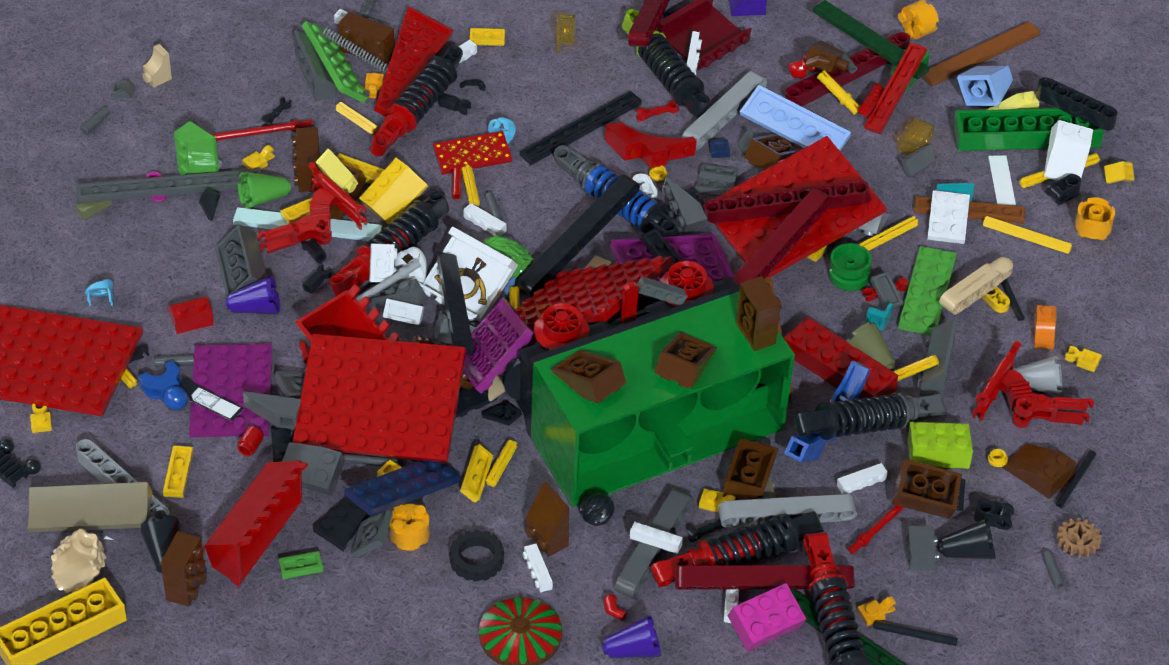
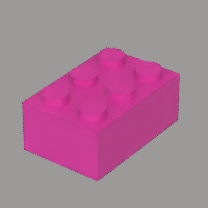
M787 583L734 606L728 614V618L747 652L800 628L806 620Z

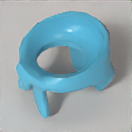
M500 117L489 122L488 131L489 133L503 131L507 144H509L515 135L516 125L512 120ZM501 123H503L505 129L499 128Z
M106 279L87 287L84 293L87 295L89 306H91V296H109V302L113 306L115 297L113 293L114 282L112 280Z

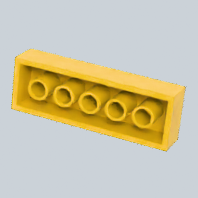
M106 578L98 580L0 627V656L6 665H36L127 621L125 605Z

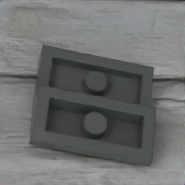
M703 163L696 189L699 193L720 196L735 187L738 169Z

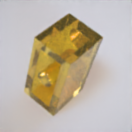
M914 118L911 124H907L905 132L900 134L897 139L898 152L909 156L925 144H929L933 138L934 125Z

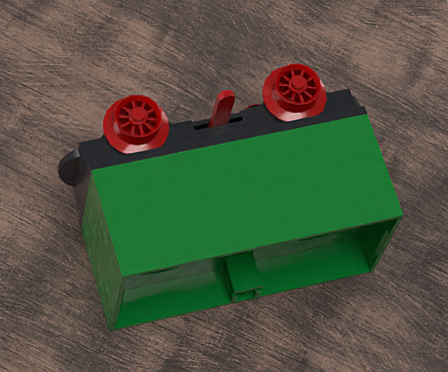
M680 261L671 266L669 271L660 279V282L685 290L687 298L682 305L661 300L645 306L643 310L637 312L639 287L632 281L623 287L622 313L620 318L589 325L576 307L570 304L559 303L548 307L535 322L534 335L537 340L535 345L517 351V358L507 367L502 382L505 391L511 398L516 399L517 404L528 420L527 434L571 507L580 505L582 500L589 494L603 493L608 495L737 447L740 438L755 441L784 430L795 354L779 331L776 337V344L757 351L752 349L736 325L740 285H736L732 277L712 282L706 270L700 264L694 261ZM680 332L717 347L700 379L692 388L682 387L677 382L663 379L660 375L654 373L661 351ZM581 349L621 362L626 384L620 387L618 391L605 397L603 401L595 403L583 399L553 374L551 369Z

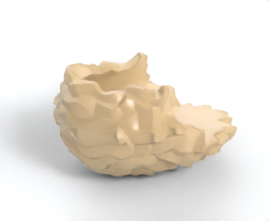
M84 529L76 530L72 535L61 540L60 546L53 550L51 570L56 588L60 591L64 590L65 593H73L90 585L100 573L101 567H105L104 559L107 557L104 553L103 545L96 534L88 533Z

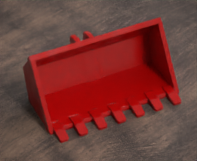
M357 284L295 322L310 342L313 334L398 341L400 338L397 332L392 333L389 338L386 336L385 332L390 326L387 320H384L379 326L377 325L375 320L380 314L377 308H374L369 314L365 309L370 303L367 296L358 302L355 298L360 291Z
M295 460L267 463L204 545L212 568L232 580L236 586H240L302 502V470L308 466L307 462Z

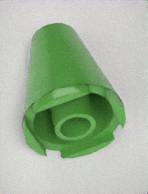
M241 172L238 177L241 178V183L237 187L240 203H245L243 208H252L287 196L291 190L290 182L285 177L251 172Z

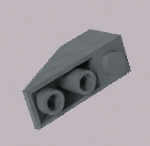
M667 177L662 190L670 201L669 206L676 215L678 227L682 228L684 233L704 227L707 217L701 204Z
M415 279L393 283L369 298L370 303L385 306L387 298L422 306L427 295Z
M243 391L244 407L277 427L295 430L301 399Z

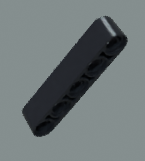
M1043 77L1039 79L1036 97L1039 100L1103 130L1110 131L1114 129L1118 114L1114 107L1051 78Z

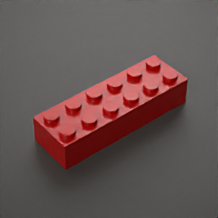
M809 317L784 336V340L795 354L794 361L837 389L851 362L856 361L871 369L858 399L882 395L888 396L897 390L898 374Z

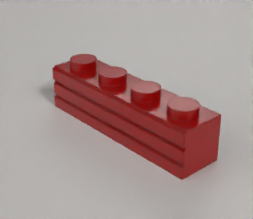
M875 83L857 111L867 117L879 100L884 88L880 84Z

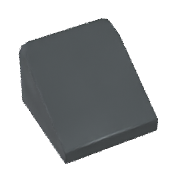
M124 79L114 83L110 96L130 99L133 96L135 86L129 79Z
M747 129L738 142V147L743 155L746 154L751 139L755 138L751 129Z

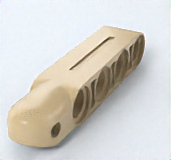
M1000 257L990 264L986 263L943 293L939 304L953 315L960 313L1012 274L1013 262L1007 257Z

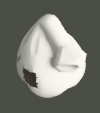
M411 247L397 254V259L394 260L396 270L403 266L407 267L416 260L421 264V267L411 272L404 280L400 279L397 282L416 279L419 283H424L427 275V261L424 253L419 248Z

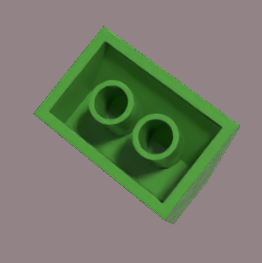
M191 121L174 132L178 172L181 175L219 172L216 137Z

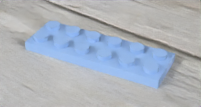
M760 85L757 86L740 110L741 116L803 148L828 136L841 151L851 136L850 131Z

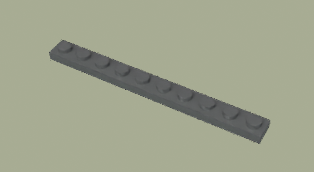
M260 168L76 184L78 203L205 192L207 187L214 191L238 189V184L241 183V178L238 177L241 172L262 173Z

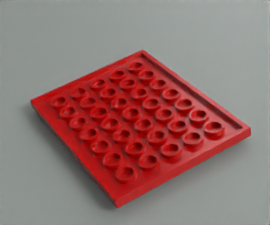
M825 136L714 199L864 179L831 139ZM870 188L871 199L866 204L827 209L767 277L776 275L887 212L886 206ZM789 214L714 224L742 261L746 263Z
M658 256L650 260L644 258L637 262H634V260L623 264L617 262L610 266L603 264L597 268L592 266L583 270L577 268L570 272L563 270L558 272L553 280L544 284L545 287L535 291L533 297L523 301V305L515 310L532 331H534L535 322L543 315L544 311L553 304L559 303L570 304L576 307L587 323L607 321L622 308L623 287L627 283L633 281L637 284L641 276L655 280L673 264L671 256L663 258Z
M0 305V400L30 405L35 404L36 406H46L48 408L103 417L143 335V328Z
M313 334L293 443L325 447L342 453L448 463L466 348Z

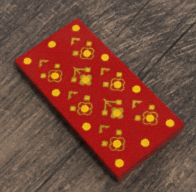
M503 131L433 143V149L442 175L453 173L454 168L462 170V167L466 165L476 169L512 162V156Z

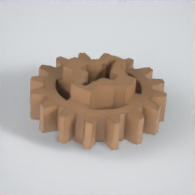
M1070 518L1069 523L1064 521L1062 527L1059 526L1056 537V540L1059 541L1058 547H1063V552L1069 551L1070 556L1077 554L1078 558H1081V554H1084L1086 557H1089V553L1095 554L1096 549L1100 548L1102 535H1099L1100 529H1094L1095 524L1089 525L1087 519L1081 522L1080 518H1077V521L1074 522Z

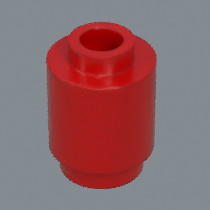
M248 427L238 442V451L244 456L254 454L264 439L262 431L258 427Z

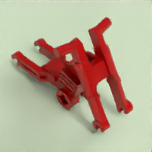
M310 162L308 167L311 170L312 176H314L312 178L311 190L315 192L310 203V215L301 218L295 223L268 231H260L257 235L258 241L265 237V242L259 246L260 251L263 252V249L267 248L266 250L269 254L297 245L308 239H315L321 245L329 244L332 240L331 208L336 205L341 212H344L356 223V227L359 230H362L361 223L367 225L368 222L361 215L360 211L364 214L367 213L366 207L359 205L349 196L348 192H345L331 178L324 175L314 162Z
M1015 341L991 378H988L982 392L977 395L975 402L978 406L972 414L973 418L976 415H980L979 420H984L986 411L993 400H996V395L1001 390L1007 395L1010 410L1014 411L1012 422L1018 428H1026L1033 419L1083 425L1084 419L1086 422L1090 420L1088 413L1058 411V409L1087 411L1088 405L1090 408H1093L1094 401L1090 398H1050L1043 394L1032 393L1029 382L1019 372L1013 370L1014 358L1021 346L1019 341Z

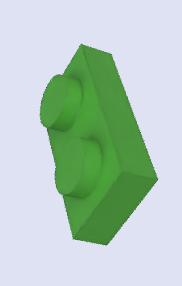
M319 551L279 558L282 579L323 572Z

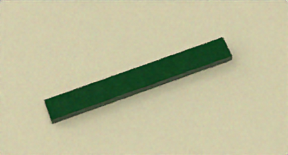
M826 0L813 7V13L895 66H898L905 53L903 49ZM921 62L913 77L917 80L929 72L930 67Z
M790 589L806 617L805 622L821 632L814 602L796 590ZM861 635L860 641L864 644L863 650L869 659L870 665H906Z

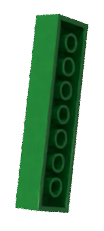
M1058 108L955 110L953 124L958 151L1048 149L1051 128L1058 120L1093 129L1090 148H1101L1104 133L1103 129Z

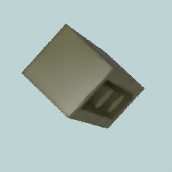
M112 200L83 202L76 206L77 214L84 220L111 206Z

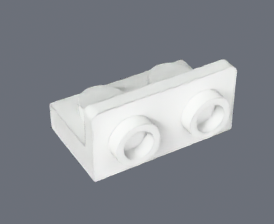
M371 244L369 282H382L397 273L396 267H394V260L397 259V248H394V244Z

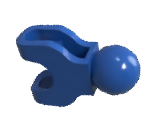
M173 361L164 364L166 372L160 376H151L147 372L138 375L139 385L147 397L160 399L165 403L166 407L174 411L181 410L186 406L188 395L186 390L181 387L180 369Z

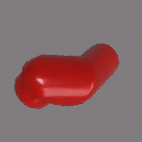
M614 594L606 595L603 600L605 612L623 621L626 618L627 612L617 607V597Z

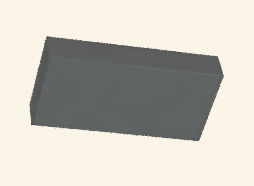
M925 144L901 161L906 176L911 177L936 160L931 144Z
M888 271L870 278L885 310L889 303L893 304V309L904 305Z

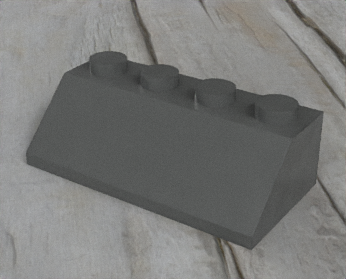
M294 30L295 57L315 101L336 97V90L338 89L310 39L302 32Z
M238 224L215 246L227 298L230 293L267 277L256 232Z
M954 318L934 327L932 335L927 336L926 347H929V349L924 350L923 359L936 355L939 364L920 372L923 377L918 378L917 388L920 389L921 397L934 394H942V397L944 396L958 319Z

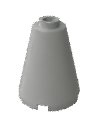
M1053 356L1013 369L1029 382L1032 391L1062 394V390L1058 389V386H1062L1061 364L1056 362V360H1060L1059 356Z

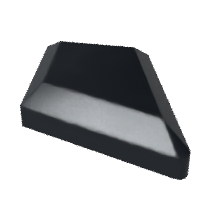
M207 187L199 200V204L208 220L213 221L220 194Z
M509 403L482 413L483 418L510 426L522 415L520 410Z

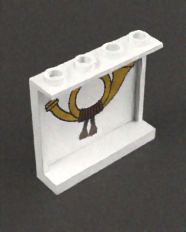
M452 226L448 232L452 238L443 252L457 256L468 319L477 320L481 323L493 307L518 265L512 259ZM436 262L424 283L419 284L428 297L431 295L435 296V300L445 306L438 263Z

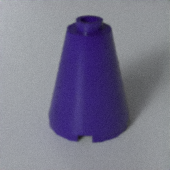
M272 276L266 277L230 293L228 298H226L227 309H231L232 313L278 314L280 312L279 293L276 294L275 288H277V285Z
M646 616L605 637V642L602 643L604 654H608L610 658L660 657L661 649L657 633L653 627L652 616Z

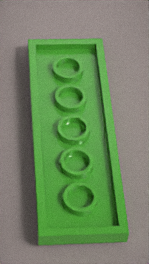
M305 21L302 27L339 92L364 103L368 99L364 92L365 88L360 85L358 76L353 73L352 66L345 59L346 55L339 48L340 45L323 36L324 29L318 24Z
M920 246L898 329L932 335L933 328L939 325L943 310L939 300L943 293L948 290L957 253Z

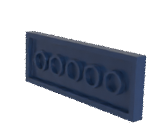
M421 460L345 489L344 495L370 516L460 483L461 475L444 462Z

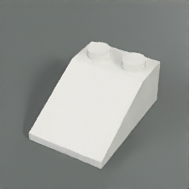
M1058 120L1051 128L1044 177L1059 180L1068 174H1076L1081 178L1091 146L1093 129Z

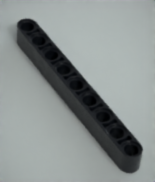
M625 174L621 175L519 277L516 283L519 290L529 297H533L535 291L545 287L544 284L552 280L636 196L640 189V184Z

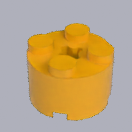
M919 0L904 7L901 13L898 14V19L902 23L905 33L910 35V39H919L938 29L936 27V23L939 22L937 12L932 4L925 2L927 0Z
M1092 197L1088 198L1085 202L1082 201L1078 206L1075 221L1078 235L1090 239L1105 240L1112 231L1115 216L1114 207L1108 205V201L1102 198Z
M402 504L394 507L389 525V538L391 542L396 544L399 549L407 551L416 550L424 543L426 544L430 537V522L426 508L423 505Z

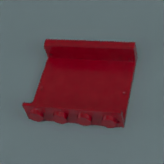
M695 0L660 20L657 31L665 35L669 44L685 60H688L692 32H700L699 39L702 40L701 50H697L700 53L697 63L698 71L704 67L707 68L712 62L722 59L727 53L734 52L737 47L747 44L750 40L752 29H744L742 32L712 6L713 0Z

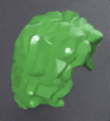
M499 235L484 239L483 244L512 259L518 265L511 278H519L534 262V259L528 250L524 248V245H519L515 240H510L505 236L500 237Z

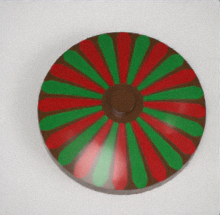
M515 597L502 600L485 612L479 624V642L483 651L489 658L500 665H540L553 657L562 641V624L556 612L547 604L532 598Z

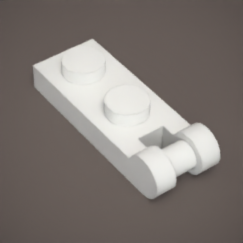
M693 31L687 66L696 75L700 55L697 50H701L702 40L699 39L700 32Z

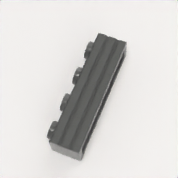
M641 276L637 283L640 294L677 305H682L687 298L684 289Z

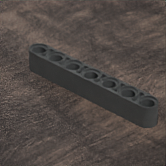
M672 489L650 527L674 534L690 508L692 496ZM640 542L618 577L615 591L636 598L651 573L650 567L657 563L664 549Z

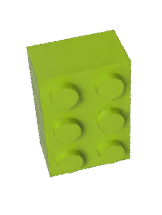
M910 422L907 435L909 460L938 468L970 469L973 449L969 424Z

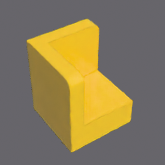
M1122 161L1104 166L1106 183L1135 181L1133 164L1130 162Z

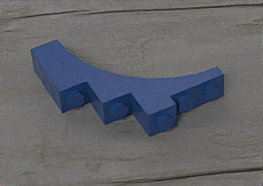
M852 361L842 382L829 402L835 403L837 401L858 399L871 369L856 361ZM798 433L791 436L784 454L799 462L818 460L825 443L834 441L836 437L824 440L818 433L807 436H799Z

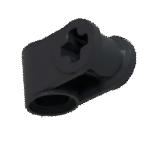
M1068 174L1050 183L1045 192L1048 196H1052L1058 205L1064 204L1066 201L1079 195L1081 178L1076 174Z
M981 499L977 503L974 520L979 522L983 519H988L991 527L1008 530L1012 527L1011 516L1015 510L1008 503Z

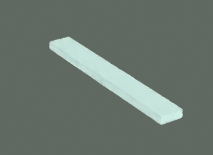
M237 207L233 219V225L240 224L242 226L274 229L287 225L280 212ZM331 219L332 237L369 241L382 230V225L370 223L364 225V223H361L362 230H359L354 221Z

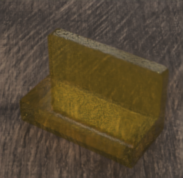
M558 14L556 54H560L561 45H575V15Z

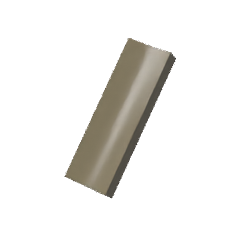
M148 482L29 487L27 529L29 532L76 531L79 529L141 528V524L149 519L153 492Z

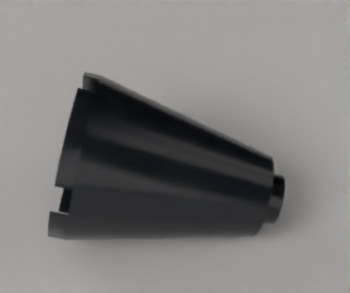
M163 515V519L156 520V517H152L141 524V534L159 573H162L161 560L178 531L181 532L182 525L180 519L175 516Z
M983 519L942 537V542H938L940 553H945L946 558L996 559L988 519Z

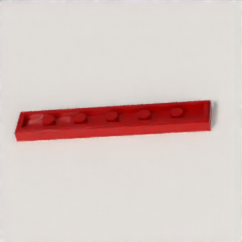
M914 43L909 44L864 125L866 130L881 135L927 52L926 47Z

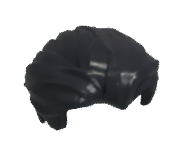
M592 493L582 500L579 513L582 515L583 520L591 525H604L609 522L614 514V502L606 494Z

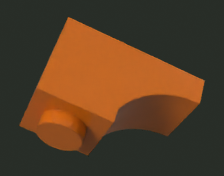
M1037 305L1034 319V348L1054 350L1055 306Z

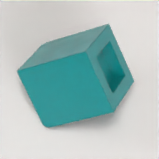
M889 303L885 311L870 307L867 311L866 323L870 322L872 325V322H874L878 329L884 330L892 317L893 304Z

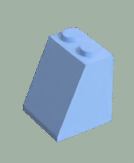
M976 66L957 77L966 106H999L1013 81L1009 66Z

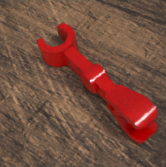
M670 101L668 105L655 107L654 109L640 108L637 110L639 116H636V118L641 122L653 115H660L666 112L677 113L679 106H676L675 101Z
M904 277L894 283L897 290L901 292L908 289V281ZM865 288L862 292L863 296L867 295L865 297L867 302L873 301L878 297L874 288Z

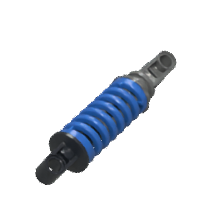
M558 146L554 151L558 167L566 171L571 177L576 178V181L582 184L583 192L596 199L620 177L614 171L608 170L607 166L603 163L595 164L591 160L587 161L582 155L577 154L568 146ZM641 190L618 213L619 216L624 217L626 221L638 227L644 234L656 228L662 237L680 236L677 222L666 215V206L656 200H651V197L644 195Z

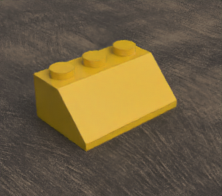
M395 158L359 199L366 208L389 224L396 217H399L402 212L406 211L428 185L407 165Z

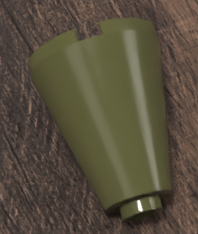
M870 322L863 324L852 333L854 337L851 340L847 338L846 342L891 371L895 369V360L874 322H872V325Z

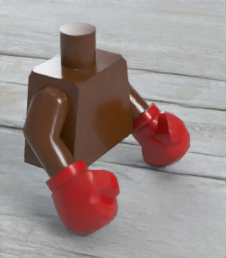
M820 40L810 46L808 53L803 56L802 60L791 62L788 70L793 78L803 79L807 76V71L814 72L819 68L828 72H833L836 69L846 71L850 62L842 59L843 51Z

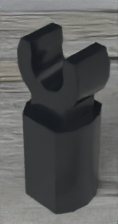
M443 94L439 99V106L467 115V108L471 109V102L460 101L458 98Z
M310 239L309 243L301 242L302 249L307 251L317 263L326 260V253L315 242V239Z
M319 265L317 272L315 271L303 283V289L312 294L324 282V279L331 277L332 269L329 268L323 272L324 265Z

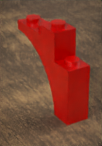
M623 122L607 124L605 130V141L624 161L641 158L650 168L667 165V161L695 156L697 140L694 137L665 138L652 136L636 131Z

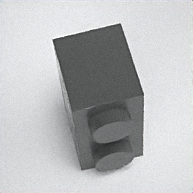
M908 526L906 539L910 570H934L935 562H939V550H935L937 534H933V526Z

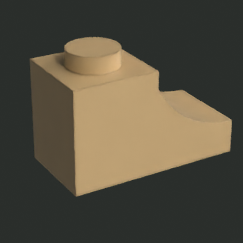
M160 44L153 46V54L150 60L143 65V79L146 83H150L153 88L172 79L169 53Z

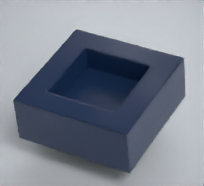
M728 139L710 140L712 158L730 157Z

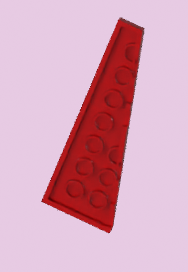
M411 7L407 8L376 102L375 112L385 117L388 116V107L394 104L396 99L399 98L415 77L419 75L428 60L438 55L452 36L454 30Z

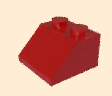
M207 297L167 306L176 334L214 325L212 308Z

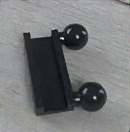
M3 439L0 441V478L14 488L16 482L22 477L26 479L29 474H37L41 469V464L36 459H30L26 462L25 466L21 467L19 462L16 463L14 458L9 456L14 450L13 442L10 439Z

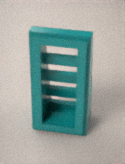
M937 184L936 191L970 195L969 201H972L975 184Z

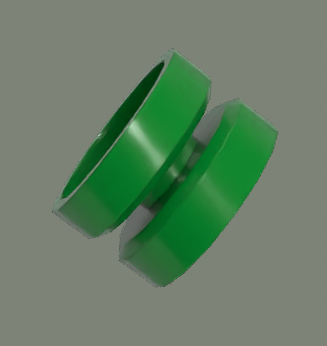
M847 243L837 246L832 251L830 258V282L835 287L846 291H855L865 287L870 278L872 262L870 252L859 244Z

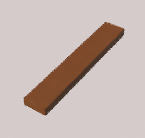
M915 196L914 213L930 214L932 198ZM969 201L967 218L984 220L986 216L1004 222L1024 224L1025 207Z

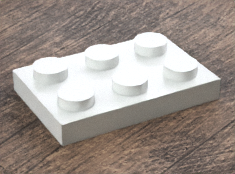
M933 190L927 240L965 243L970 195Z

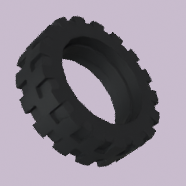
M474 530V532L467 531L464 535L460 534L457 536V540H453L452 547H450L451 568L453 571H456L459 577L462 576L468 581H485L490 577L496 576L497 572L501 571L502 564H504V547H502L501 540H497V536L494 534L490 535L488 531L480 532V530ZM482 546L488 548L494 554V557L486 564L470 565L465 563L460 558L462 551L469 547Z

